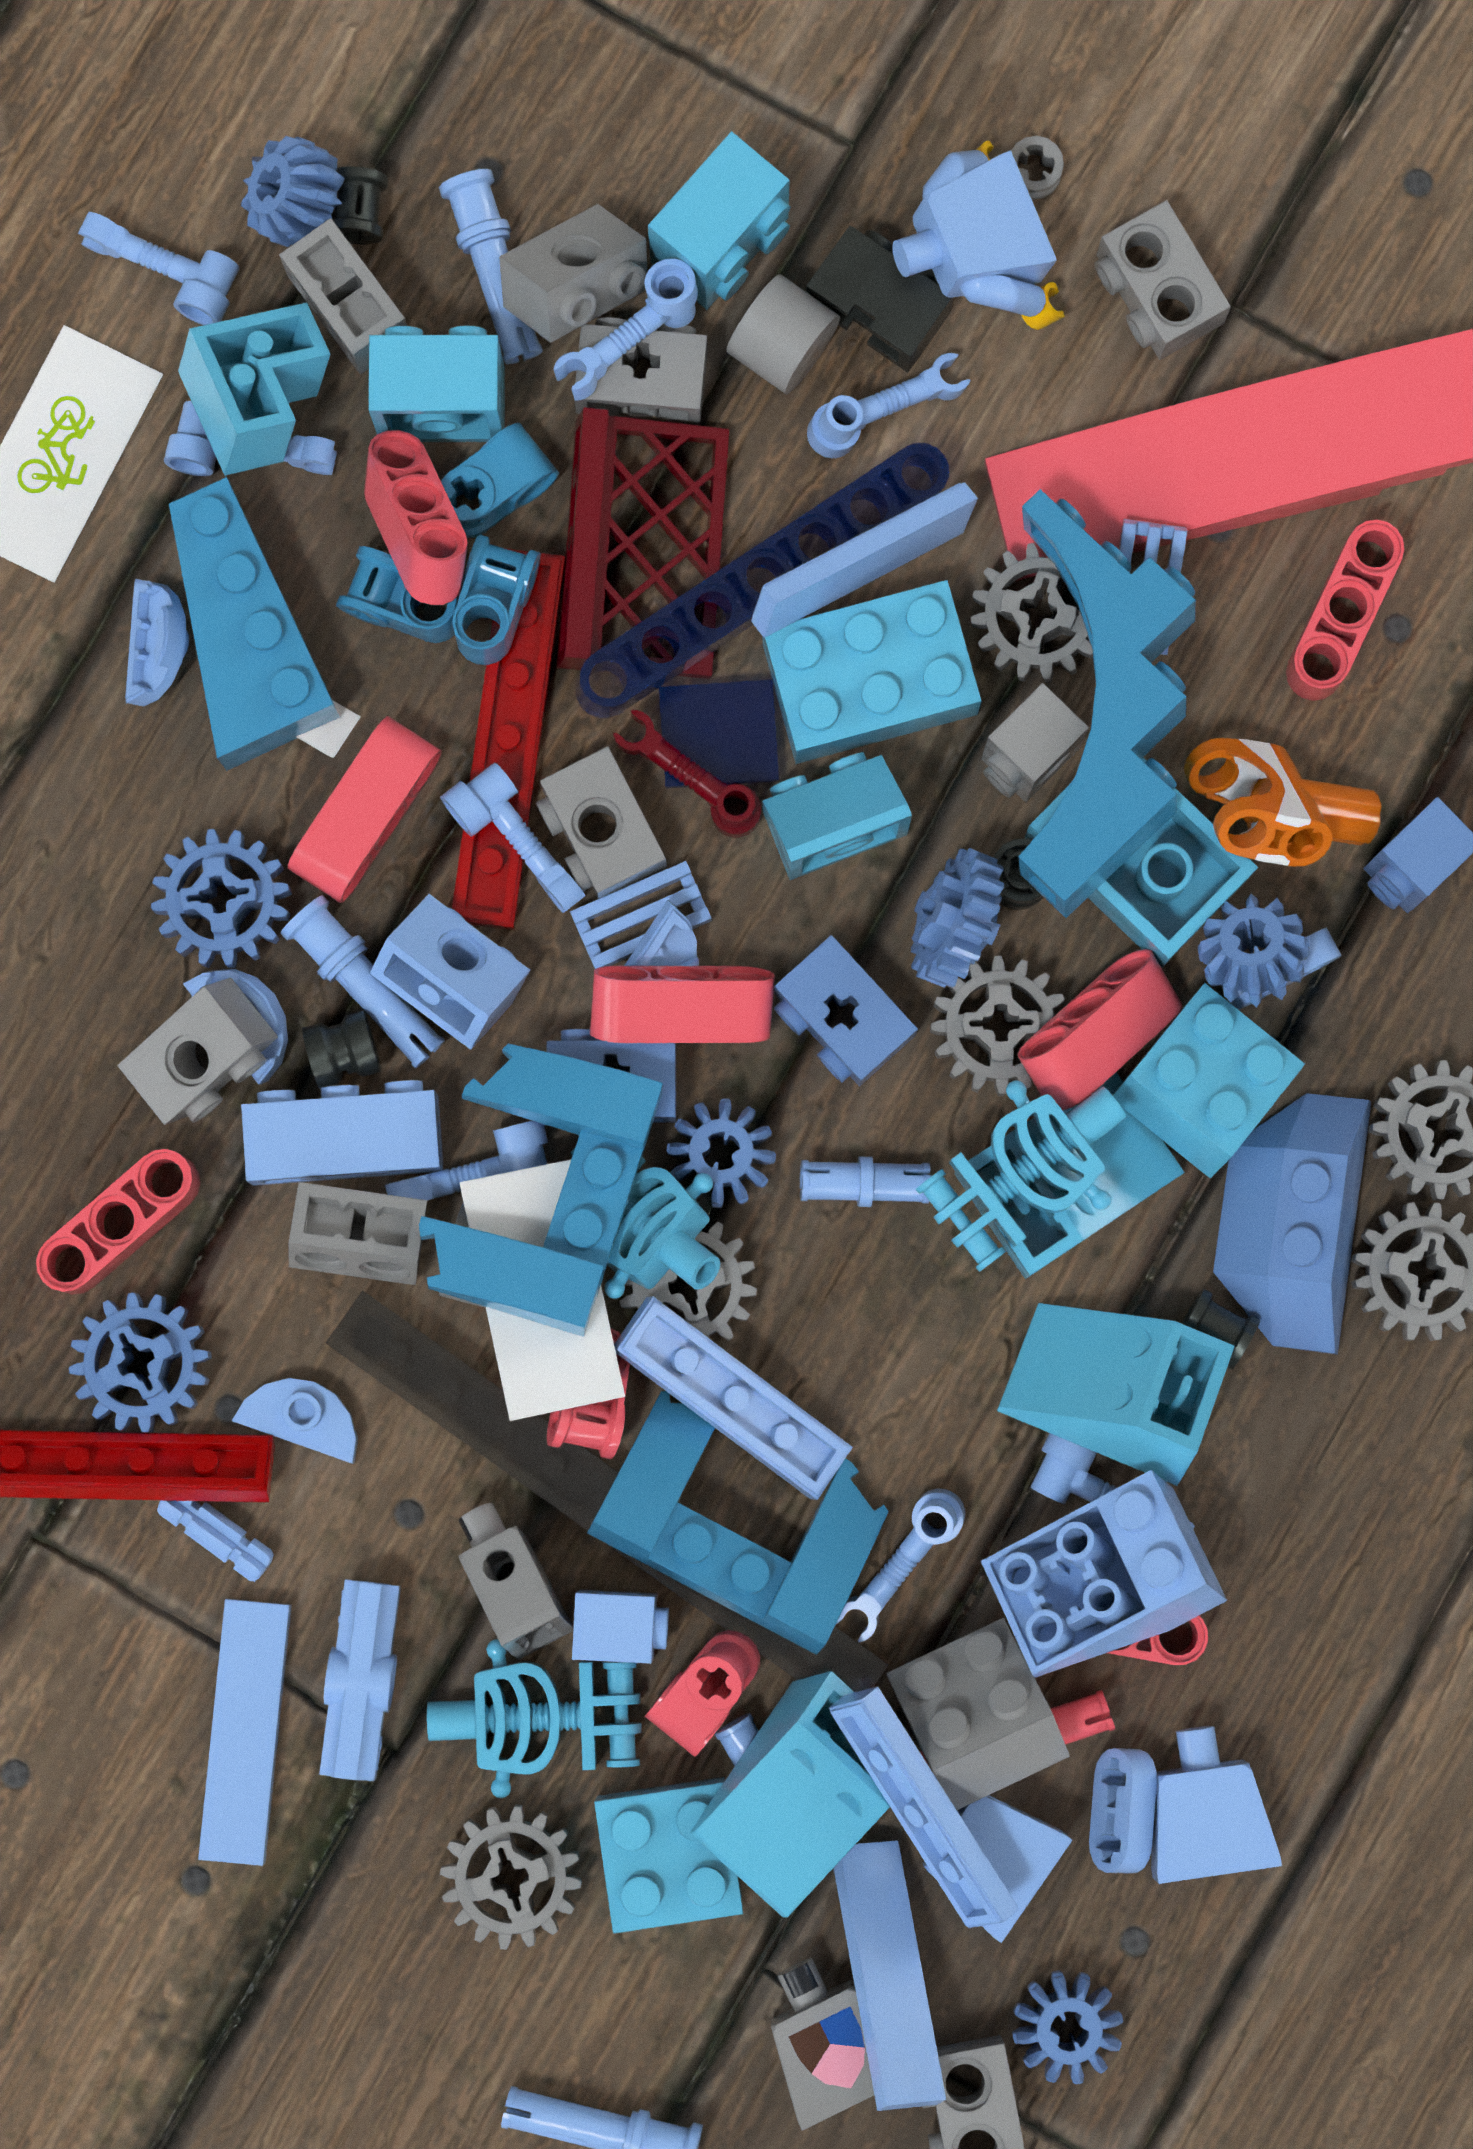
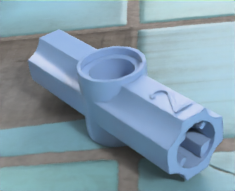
M345 1579L341 1597L340 1616L338 1618L336 1647H332L330 1650L325 1677L324 1705H328L319 1775L350 1780H376L382 1748L384 1714L390 1711L395 1685L397 1655L392 1653L401 1586Z

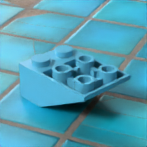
M1116 1072L1096 1091L1105 1087L1113 1095L1123 1081ZM1076 1105V1106H1074V1107H1072V1108L1063 1110V1112H1064L1065 1114H1068L1070 1111H1072V1110H1073L1074 1108H1076L1078 1105ZM1124 1108L1122 1109L1127 1118L1090 1145L1105 1165L1104 1172L1093 1184L1111 1195L1112 1201L1107 1209L1098 1210L1094 1208L1091 1200L1083 1194L1068 1209L1058 1213H1048L1030 1206L1018 1195L1014 1194V1199L1009 1198L1008 1203L1003 1202V1207L1027 1238L1013 1247L994 1221L988 1224L1025 1279L1185 1173L1164 1141ZM1032 1118L1027 1122L1030 1138L1034 1146L1037 1147L1038 1142L1043 1143V1138L1038 1131L1035 1118ZM1050 1119V1123L1053 1129L1059 1131V1128L1052 1121V1119ZM1014 1130L1004 1137L1005 1152L1010 1164H1016L1015 1160H1021V1155H1023L1016 1141ZM991 1146L968 1161L987 1184H989L990 1179L995 1180V1175L1000 1176V1171L993 1158ZM1073 1149L1072 1154H1074L1078 1159L1083 1160L1077 1153V1151ZM1057 1161L1056 1166H1051L1054 1171L1071 1181L1081 1179L1079 1175L1070 1171L1061 1162ZM954 1172L955 1176L957 1177L965 1191H967L969 1188L965 1185V1183L962 1181L959 1175L956 1172ZM1041 1177L1040 1179L1035 1178L1034 1183L1029 1182V1188L1043 1197L1058 1199L1066 1195L1065 1192L1051 1187ZM975 1197L972 1201L983 1216L987 1212Z
M1038 1303L997 1411L1146 1473L1153 1470L1164 1481L1178 1486L1198 1452L1234 1345L1172 1320Z
M832 1671L792 1681L690 1832L783 1918L788 1917L890 1808L830 1713L829 1707L844 1695L854 1693Z

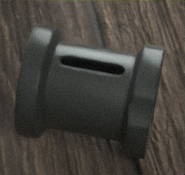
M349 166L337 168L336 172L345 179L337 191V198L343 204L335 207L333 222L350 244L366 245L379 243L383 238V229L378 225L380 194L388 187L387 175L364 167ZM357 197L359 198L358 215L355 212Z
M1202 1289L1182 1324L1234 1345L1227 1368L1233 1370L1250 1344L1260 1320L1254 1316L1244 1319L1212 1301V1293Z

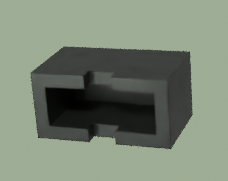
M849 225L806 285V292L840 316L838 325L847 331L853 321L868 330L872 336L867 341V345L908 373L950 315L953 298L946 297L942 293L932 269L909 277L902 276L894 260L893 244L875 231L867 230L863 234Z

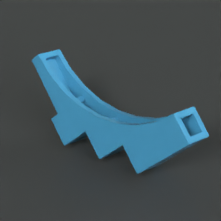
M1040 489L1022 506L1024 530L1055 564L1079 607L1093 651L1096 688L1091 730L1076 776L1052 818L1018 858L1020 875L1067 918L1177 813V793L1173 790L1177 786L1175 780L1156 760L1149 758L1144 763L1141 759L1186 717V695L1183 694L1186 690L1185 684L1168 665L1158 662L1154 666L1152 662L1195 622L1196 600L1193 598L1195 590L1184 575L1172 566H1168L1163 570L1150 557L1130 574L1131 565L1117 547L1108 541H1104L1099 545L1083 530L1086 527V523L1071 504L1064 499H1059L1055 503Z

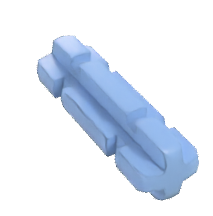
M160 1500L157 1508L160 1516L175 1527L180 1523L184 1525L186 1529L184 1533L223 1562L226 1563L229 1559L235 1563L233 1569L249 1581L255 1582L271 1564L274 1554L270 1548L256 1538L252 1541L246 1539L245 1534L247 1532L207 1502L201 1506L196 1501Z

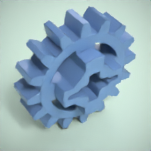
M209 829L206 835V845L198 847L193 840L186 837L183 839V845L187 855L180 860L176 856L166 854L163 859L173 871L170 877H154L152 882L158 889L166 893L165 899L151 903L154 913L164 916L169 915L170 918L159 928L161 935L165 938H171L180 934L182 937L178 941L175 950L183 957H186L195 948H198L199 963L208 968L214 961L216 954L222 955V959L229 969L236 968L237 953L245 951L254 961L260 959V952L256 943L263 938L268 942L277 944L280 938L271 928L273 921H289L290 913L277 905V901L292 895L291 887L286 883H274L273 880L280 875L284 867L278 859L262 863L268 848L260 840L254 843L248 850L244 849L245 841L241 831L234 830L227 844L222 843L214 829ZM229 859L238 860L251 867L257 873L260 880L254 881L252 878L240 880L233 874ZM202 865L203 873L193 886L183 888L189 875ZM225 885L233 895H237L235 899H230L226 902V912L219 913L212 904L207 903L208 899L217 897V887ZM261 909L255 923L241 934L240 925L252 910ZM184 918H204L211 925L214 940L193 932Z
M961 848L955 860L949 858L946 861L945 870L939 871L933 885L926 892L922 891L914 910L917 913V920L912 936L914 943L911 946V952L916 954L911 964V968L917 971L916 977L944 988L945 986L955 987L958 977L966 978L970 964H975L979 960L981 951L986 945L993 944L1000 924L997 923V914L999 913V904L1002 899L1000 893L1004 888V883L998 881L1003 871V866L997 864L998 859L971 848L968 851Z
M128 1293L126 1309L121 1310L113 1301L107 1300L103 1302L104 1313L107 1317L101 1322L86 1316L82 1321L85 1327L92 1333L89 1340H72L71 1347L84 1353V1360L81 1363L70 1366L69 1374L85 1376L87 1384L82 1386L75 1394L81 1400L97 1398L99 1402L94 1407L92 1416L96 1419L101 1420L112 1411L115 1412V1429L126 1431L133 1417H136L142 1432H153L155 1416L158 1415L168 1425H175L178 1423L177 1413L174 1409L175 1406L180 1403L185 1407L195 1409L198 1405L194 1396L189 1393L192 1385L204 1386L209 1384L210 1379L196 1371L197 1363L212 1359V1354L209 1351L195 1349L193 1343L205 1331L202 1326H193L187 1329L183 1327L182 1324L189 1312L183 1306H178L169 1315L164 1313L166 1297L155 1294L148 1308H143L140 1295L138 1293ZM152 1320L163 1325L170 1332L165 1335L162 1334L155 1339H150L142 1335L133 1321ZM110 1337L114 1347L109 1363L99 1369L101 1349L106 1339ZM131 1344L139 1351L153 1352L155 1359L147 1364L150 1381H147L142 1374L128 1373L127 1366L134 1361ZM182 1356L181 1374L172 1390L167 1377L172 1361ZM125 1387L138 1389L148 1405L131 1406L119 1401L111 1393Z

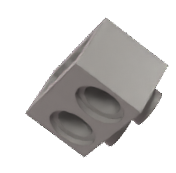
M1167 200L1101 237L1096 254L1099 260L1094 262L1098 277L1111 295L1119 292L1131 312L1126 315V320L1134 338L1142 348L1151 346L1159 360L1225 323L1231 306ZM1135 246L1147 247L1154 252L1158 263L1150 268L1136 267L1128 260L1126 251ZM1166 299L1179 300L1188 308L1190 317L1179 322L1167 320L1161 315L1157 305Z
M331 218L279 254L290 281L360 375L369 369V335H385V329L389 327L407 326L405 317Z
M298 1182L288 1243L289 1267L416 1285L423 1242L420 1238L419 1223L421 1216L426 1217L427 1200Z
M1001 2035L937 2047L946 2100L938 2105L922 2106L923 2109L935 2107L940 2130L939 2133L928 2134L930 2149H958L961 2138L973 2130H982L989 2133L994 2138L993 2149H1025L1005 2043ZM961 2064H969L978 2068L982 2073L981 2084L977 2091L969 2096H956L946 2088L947 2075L954 2067Z

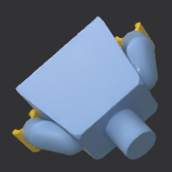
M985 141L976 150L948 154L923 186V200L912 216L913 225L917 233L893 242V256L899 272L902 276L909 277L932 269L939 287L946 297L964 296L971 303L1021 314L1026 324L1032 329H1043L1064 318V312L1055 310L1049 302V298L1059 292L1057 284L1049 282L1041 287L1035 285L1042 282L1057 259L1012 152L1002 153L990 160L988 154L994 149V146L990 141Z

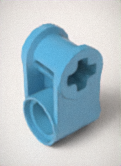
M514 423L498 432L479 451L449 471L441 480V483L466 533V537L476 538L479 534L486 533L517 508L539 497L555 482L559 472L520 423ZM462 494L469 500L478 497L479 508L472 511L466 504L457 508L456 498Z
M479 534L476 537L469 555L463 587L453 613L452 621L459 651L467 660L475 664L489 665L500 661L507 655L512 646L523 608L528 603L535 584L541 559L540 552L530 550L525 555L492 545L487 536ZM480 618H490L500 626L496 636L484 642L470 639L466 635V630L474 620Z
M359 546L356 558L360 561L347 595L339 596L336 607L367 623L389 627L426 642H444L455 635L452 621L458 597L447 604L445 613L437 620H420L417 618L416 613L421 602L413 598L406 590L391 555L374 548Z

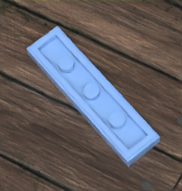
M965 482L962 484L958 483L764 584L751 622L765 638L963 534L978 498Z
M654 1296L645 1298L614 1344L617 1355L809 1499H819L853 1448Z
M225 1599L198 1860L263 1866L266 1862L291 1615L290 1604Z
M879 1687L844 1695L831 1705L829 1709L834 1720L966 1927L972 1928L1003 1923L1019 1910L1017 1904Z
M898 1840L858 1843L834 1867V1874L877 2111L938 2105L946 2100L899 1843Z

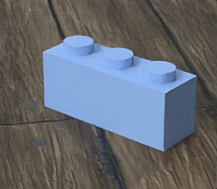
M419 1080L388 1082L384 1084L385 1094L360 1095L358 1085L321 1088V1098L296 1100L295 1090L258 1092L257 1103L241 1104L246 1181L256 1186L431 1173L444 1170L439 1096L434 1090L423 1091V1081Z

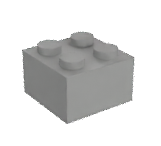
M1004 1618L886 1673L931 1771L956 1810L1070 1757L1054 1715L1034 1676H1032L1028 1664Z

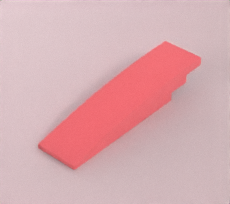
M1473 329L1250 384L985 458L984 462L1006 550L1011 552L1019 562L1026 559L1027 545L1034 543L1039 557L1048 558L1024 530L1022 506L1040 489L1055 503L1059 499H1064L1071 504L1086 523V527L1083 530L1099 545L1104 541H1108L1119 549L1123 519L1187 527L1186 540L1376 496L1380 494L1382 489L1444 475L1448 468L1473 463ZM1135 535L1132 553L1145 550L1147 536ZM1160 538L1159 547L1171 544L1170 539ZM1037 573L1025 575L1018 580L1034 577Z

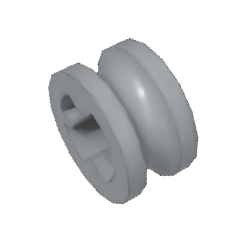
M1041 136L1026 137L1017 142L1011 150L1016 164L1020 161L1026 165L1029 155L1041 156V165L1052 169L1051 174L1043 171L1041 181L1029 180L1028 170L1018 168L1031 199H1043L1052 194L1059 185L1064 166L1063 155L1058 146L1048 138Z

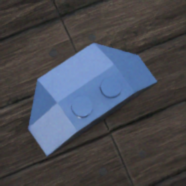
M1306 1093L1255 1128L1228 1160L1213 1272L1248 1316H1254L1260 1320L1258 1328L1273 1346L1338 1355L1371 1110L1370 1100Z

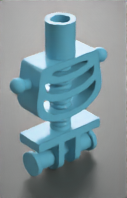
M1018 1080L1010 1082L1007 1085L1006 1093L1014 1101L1018 1109L1001 1118L991 1134L992 1154L995 1164L1000 1171V1176L995 1175V1180L990 1179L989 1184L985 1183L960 1152L950 1160L949 1164L969 1188L967 1191L958 1196L943 1177L946 1175L943 1169L939 1170L915 1189L919 1195L924 1193L938 1213L933 1218L939 1225L950 1218L961 1233L951 1241L957 1248L962 1244L978 1263L976 1269L979 1272L1006 1252L1003 1247L998 1248L984 1230V1227L994 1221L1013 1247L1027 1238L1003 1207V1202L1008 1203L1009 1198L1014 1199V1194L1018 1195L1030 1206L1048 1213H1058L1068 1209L1083 1194L1091 1200L1093 1207L1098 1210H1105L1110 1206L1112 1201L1111 1195L1093 1184L1104 1172L1105 1165L1090 1145L1126 1119L1127 1116L1117 1100L1105 1087L1100 1088L1068 1114H1065L1051 1095L1046 1094L1030 1102L1026 1095L1027 1089L1025 1084ZM1031 1116H1034L1038 1131L1043 1138V1143L1038 1142L1037 1147L1034 1146L1027 1127V1119ZM1050 1119L1056 1124L1059 1131L1053 1129ZM1012 1126L1015 1127L1016 1141L1023 1153L1021 1160H1015L1016 1164H1010L1004 1146L1005 1133ZM1073 1149L1077 1151V1153L1083 1160L1078 1159L1074 1154H1072ZM1057 1161L1061 1162L1070 1171L1079 1175L1081 1179L1078 1181L1066 1179L1054 1171L1051 1166H1056ZM1041 1177L1051 1187L1065 1192L1066 1195L1058 1199L1043 1197L1029 1188V1182L1034 1183L1035 1178L1040 1179ZM976 1197L987 1213L974 1223H971L961 1208Z
M643 1157L641 1158L638 1170L646 1162ZM652 1167L636 1173L607 1264L615 1272L613 1278L608 1280L604 1287L608 1297L613 1299L621 1297L624 1294L625 1284L628 1279L646 1289H652L669 1269L697 1290L705 1288L715 1279L720 1269V1259L695 1240L696 1236L710 1220L708 1214L695 1200L702 1193H707L712 1189L713 1180L710 1175L706 1173L696 1175L693 1183L685 1189L667 1170Z
M498 1639L490 1641L486 1648L488 1656L492 1659L493 1668L481 1670L474 1676L475 1700L427 1702L428 1740L476 1739L478 1767L496 1771V1778L491 1784V1792L497 1798H505L510 1794V1773L534 1774L546 1767L557 1749L560 1733L563 1728L566 1731H569L570 1728L575 1731L577 1727L581 1730L582 1770H596V1736L609 1735L610 1760H606V1767L640 1766V1759L636 1758L635 1734L642 1733V1724L639 1722H629L628 1705L641 1704L640 1693H634L633 1668H637L636 1663L603 1662V1669H607L608 1694H594L593 1661H580V1701L578 1704L575 1701H572L571 1704L568 1701L562 1704L558 1689L551 1675L543 1666L531 1661L507 1665L505 1657L507 1650L501 1646ZM524 1674L534 1677L543 1687L548 1702L544 1705L541 1702L538 1705L534 1702L531 1704L528 1687L520 1675ZM499 1679H505L511 1683L518 1699L517 1706L514 1703L511 1706L506 1704L504 1691ZM487 1691L493 1700V1704L490 1707L487 1705ZM614 1705L615 1723L595 1724V1706ZM537 1729L540 1732L544 1729L547 1732L549 1731L548 1742L542 1754L535 1759L525 1761L523 1757L529 1748L532 1731L536 1732ZM510 1730L513 1733L518 1730L520 1732L519 1740L513 1756L502 1758L501 1754L505 1746L507 1733ZM489 1731L495 1734L492 1747L488 1743Z

